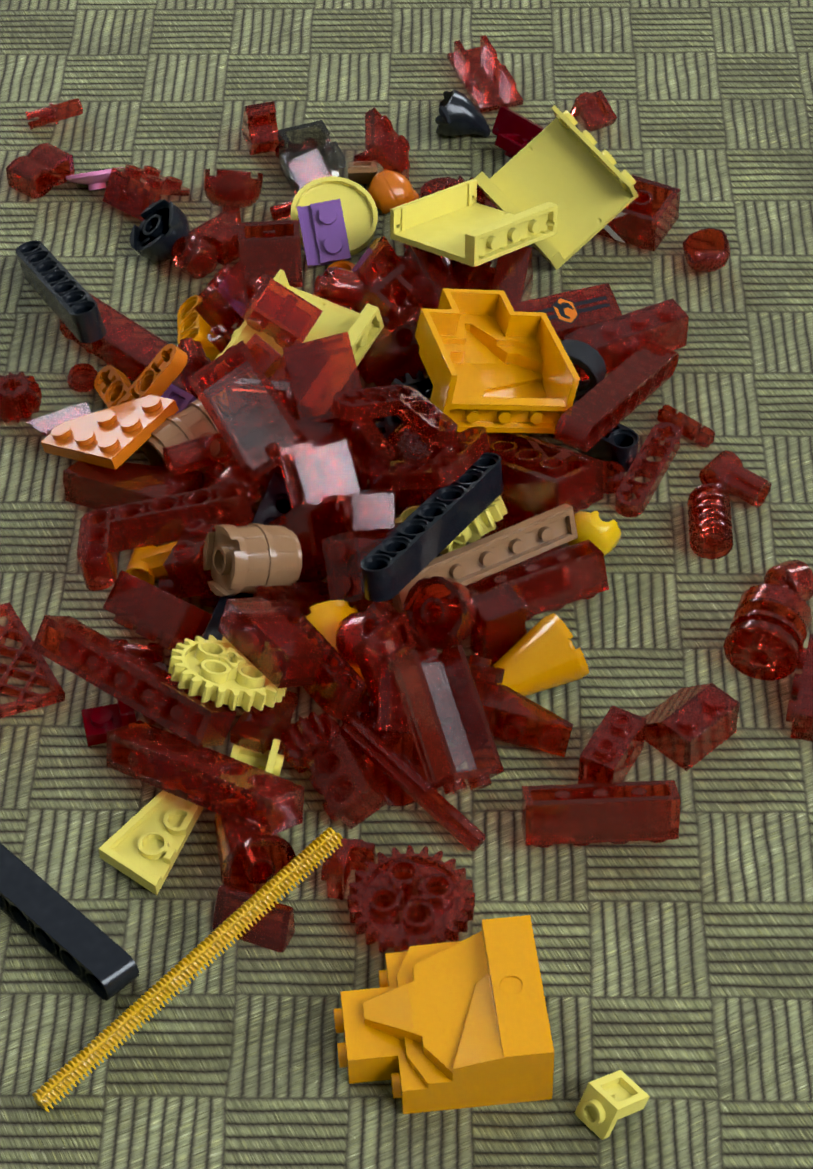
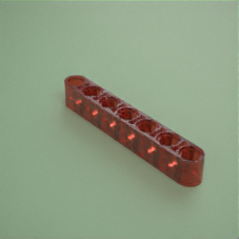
M650 341L645 343L561 415L555 427L554 439L583 452H588L670 379L677 367L679 353Z

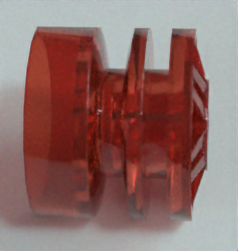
M760 584L750 587L741 595L723 644L726 658L734 668L749 677L767 681L786 678L795 671L803 644L812 622L810 607L804 598L793 590L780 585Z

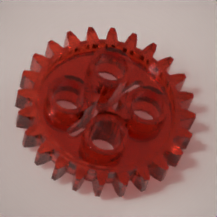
M408 845L406 854H400L398 849L393 847L392 857L389 858L379 852L377 853L378 863L375 864L366 860L365 872L356 870L355 882L349 883L347 905L350 923H355L357 935L365 934L367 946L378 941L379 953L381 954L389 947L393 948L394 952H402L403 950H408L410 946L446 943V939L451 942L459 941V932L467 933L468 921L474 918L475 893H473L472 880H466V869L456 870V859L454 858L444 863L442 851L437 852L433 857L428 856V847L426 846L421 850L420 854H414L412 845Z

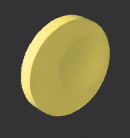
M336 176L322 177L307 183L297 192L291 205L290 225L298 242L304 247L297 206L304 207L314 203L340 199L351 256L367 247L374 237L378 222L377 207L369 192L352 180Z

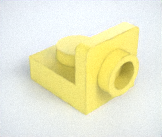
M618 1070L588 1082L575 1115L603 1140L611 1135L617 1120L643 1110L650 1096L622 1070Z

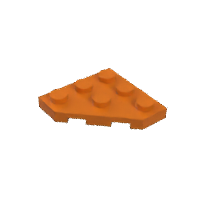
M148 395L62 422L52 429L51 433L41 441L45 453L116 470L152 436L151 433L165 422L166 418L175 415L179 409L174 399Z

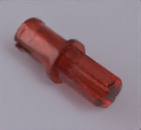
M75 98L54 105L50 102L47 107L29 112L26 111L25 116L26 120L35 117L39 118L27 122L30 130H32L33 128L51 123L58 125V121L82 115L83 107L79 98Z

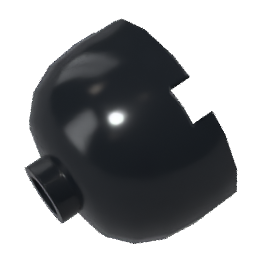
M160 199L152 203L141 213L140 216L144 220L138 227L134 224L130 234V245L143 257L151 261L164 262L185 251L189 239L190 226L186 215L171 201L169 203L165 199Z

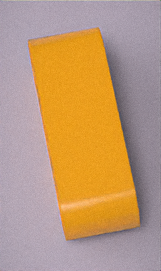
M194 295L188 298L178 310L177 341L178 347L187 353L188 358L199 369H205L213 364L218 354H220L219 316L198 295Z

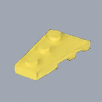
M175 778L98 848L100 858L157 896L205 807L204 795Z

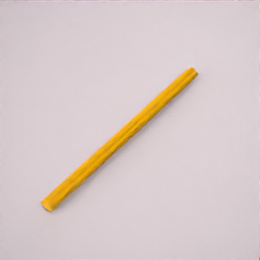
M328 827L322 832L323 834L315 838L316 840H313L312 843L305 847V850L301 851L302 853H299L298 856L294 857L291 862L283 867L284 869H281L277 875L273 876L269 880L270 882L263 885L255 895L251 896L252 898H249L248 901L240 906L241 908L233 912L230 918L223 921L219 928L217 927L215 931L211 932L212 934H209L208 937L204 938V941L200 942L201 944L193 948V951H190L186 958H182V961H179L178 964L170 969L171 971L163 975L164 978H160L156 985H152V988H149L144 993L145 995H141L137 1002H133V1005H130L125 1010L126 1012H122L118 1019L110 1023L111 1026H107V1029L102 1030L103 1033H99L95 1040H91V1043L87 1044L88 1047L85 1046L84 1050L79 1051L80 1054H76V1057L71 1058L72 1061H68L64 1068H60V1071L56 1072L57 1075H53L52 1078L48 1079L49 1082H45L44 1085L40 1086L41 1089H37L32 1094L33 1100L37 1105L41 1106L48 1113L50 1112L48 1106L53 1109L52 1102L58 1105L55 1099L61 1102L59 1096L61 1095L65 1098L63 1092L69 1095L67 1088L73 1091L71 1085L77 1087L75 1081L81 1084L79 1078L85 1080L83 1074L88 1077L87 1070L92 1074L91 1067L96 1070L94 1064L96 1063L100 1066L98 1060L104 1063L102 1057L104 1056L108 1059L106 1053L111 1056L110 1049L116 1052L114 1046L119 1049L118 1042L124 1045L121 1039L127 1042L125 1036L127 1035L131 1038L129 1032L135 1035L133 1029L138 1032L137 1025L142 1028L141 1021L146 1025L144 1019L146 1018L150 1021L148 1015L153 1018L152 1011L157 1015L156 1008L161 1011L159 1005L161 1004L165 1007L163 1001L169 1004L167 998L172 1001L173 999L170 995L172 994L176 997L174 991L180 994L178 988L183 991L182 984L187 987L185 981L191 984L189 978L191 977L195 980L193 974L198 977L196 971L202 974L200 968L202 967L206 970L204 964L209 967L208 961L213 964L211 958L213 957L217 960L215 954L220 957L219 951L224 954L225 952L222 948L224 947L228 950L226 944L231 947L230 941L235 944L234 937L239 940L237 934L241 937L243 936L241 931L246 934L245 927L250 930L248 924L253 927L252 921L257 924L255 918L260 921L259 914L264 917L263 911L268 914L266 908L271 911L270 904L275 907L273 902L279 904L277 898L282 901L281 895L284 898L286 897L284 892L288 895L290 894L288 888L293 891L291 885L295 888V882L300 885L299 879L302 882L304 881L302 875L307 878L305 873L311 875L309 869L314 872L313 866L316 869L318 868L316 863L321 866L320 860L325 862L323 856L328 859L327 853L332 856L330 850L335 853L334 847L337 850L339 849L337 844L342 847L343 845L340 841L343 837L340 833H336L331 827Z

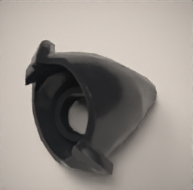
M455 89L451 92L444 91V99L439 104L438 111L440 115L435 118V122L438 124L436 133L447 137L470 134L487 138L491 130L477 106L466 95Z

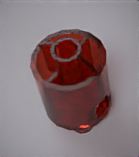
M419 307L412 308L384 324L383 329L357 366L360 375L367 384L374 382L383 392L385 387L392 389L391 383L395 378L402 382V378L407 372L412 376L413 380L418 370H421L424 376L428 374L419 355L420 347L415 338L421 311Z

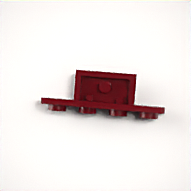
M500 107L492 129V133L497 135L494 145L503 149L506 156L513 158L544 128L507 107Z

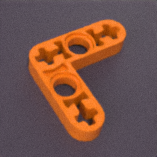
M173 343L167 344L159 351L133 384H131L124 373L112 365H106L96 375L94 387L108 408L148 395L161 397L186 366L187 353Z

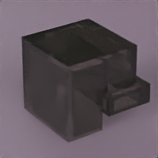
M322 120L278 130L280 169L295 195L304 185L315 179L329 176L339 177V169L346 167L344 154L336 141L330 142V132Z

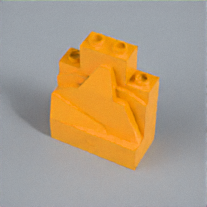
M443 288L438 309L421 308L415 338L420 347L419 355L433 384L428 410L438 432L565 434L580 377L546 313L515 312L503 290Z
M530 915L483 919L482 931L462 941L410 946L408 951L385 953L386 970H378L380 988L340 991L341 1008L334 1009L335 1032L344 1033L345 1041L337 1043L339 1068L347 1067L349 1084L391 1080L393 1099L401 1098L403 1114L552 1099L554 1047Z

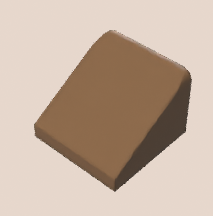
M376 161L348 163V179L358 184H370L373 177L378 173Z

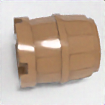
M204 397L198 398L188 404L186 409L166 418L167 420L151 433L152 436L142 445L151 467L159 478L168 485H179L196 475L203 474L207 471V468L218 460L222 461L228 458L237 449L235 437L227 421L219 422L215 414L220 411L211 401Z
M252 523L248 526L236 527L230 524L215 525V532H208L203 549L204 571L211 570L213 581H207L215 595L221 597L235 596L239 593L262 595L266 592L286 590L295 584L300 577L302 569L301 545L297 535L284 526Z

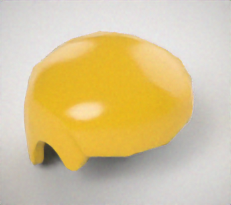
M579 511L574 514L578 538L567 543L577 554L587 559H600L614 549L621 536L619 526L614 519L604 522L599 518L598 511L591 513Z

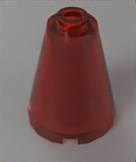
M242 802L227 803L215 814L214 827L222 884L227 892L232 894L236 900L246 902L263 885L270 882L269 880L277 875L281 869H284L283 867L296 857L292 846Z

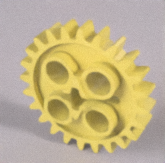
M209 635L208 640L200 636H195V641L185 638L183 644L177 643L176 648L172 649L168 673L172 674V681L179 682V689H189L188 696H201L202 703L210 700L214 701L217 708L223 704L228 705L231 711H235L236 706H241L246 712H250L251 706L260 711H263L264 705L273 708L275 702H282L289 683V672L285 671L286 666L284 664H277L278 657H267L268 650L258 651L255 649L256 644L243 645L242 639L231 642L227 636H223L222 640H217L213 635Z

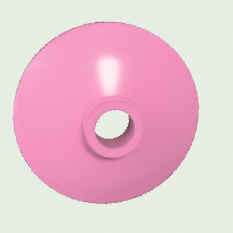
M124 167L65 177L70 182L88 185L89 191L106 188L105 182L122 173Z

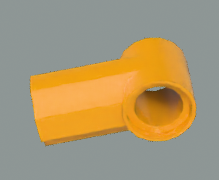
M179 540L158 547L147 543L138 544L133 549L124 578L130 586L136 589H149L158 578L193 569L195 564L193 548L187 540L182 542Z

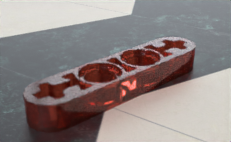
M662 422L656 424L651 429L616 491L615 509L620 515L631 518L637 517L645 511L679 450L681 430L677 425ZM666 438L664 445L660 444V440L663 441ZM649 456H658L662 460L654 462L649 461L646 458ZM637 477H647L650 481L641 483L634 479ZM632 493L635 494L636 499H632L631 502H629L632 498Z

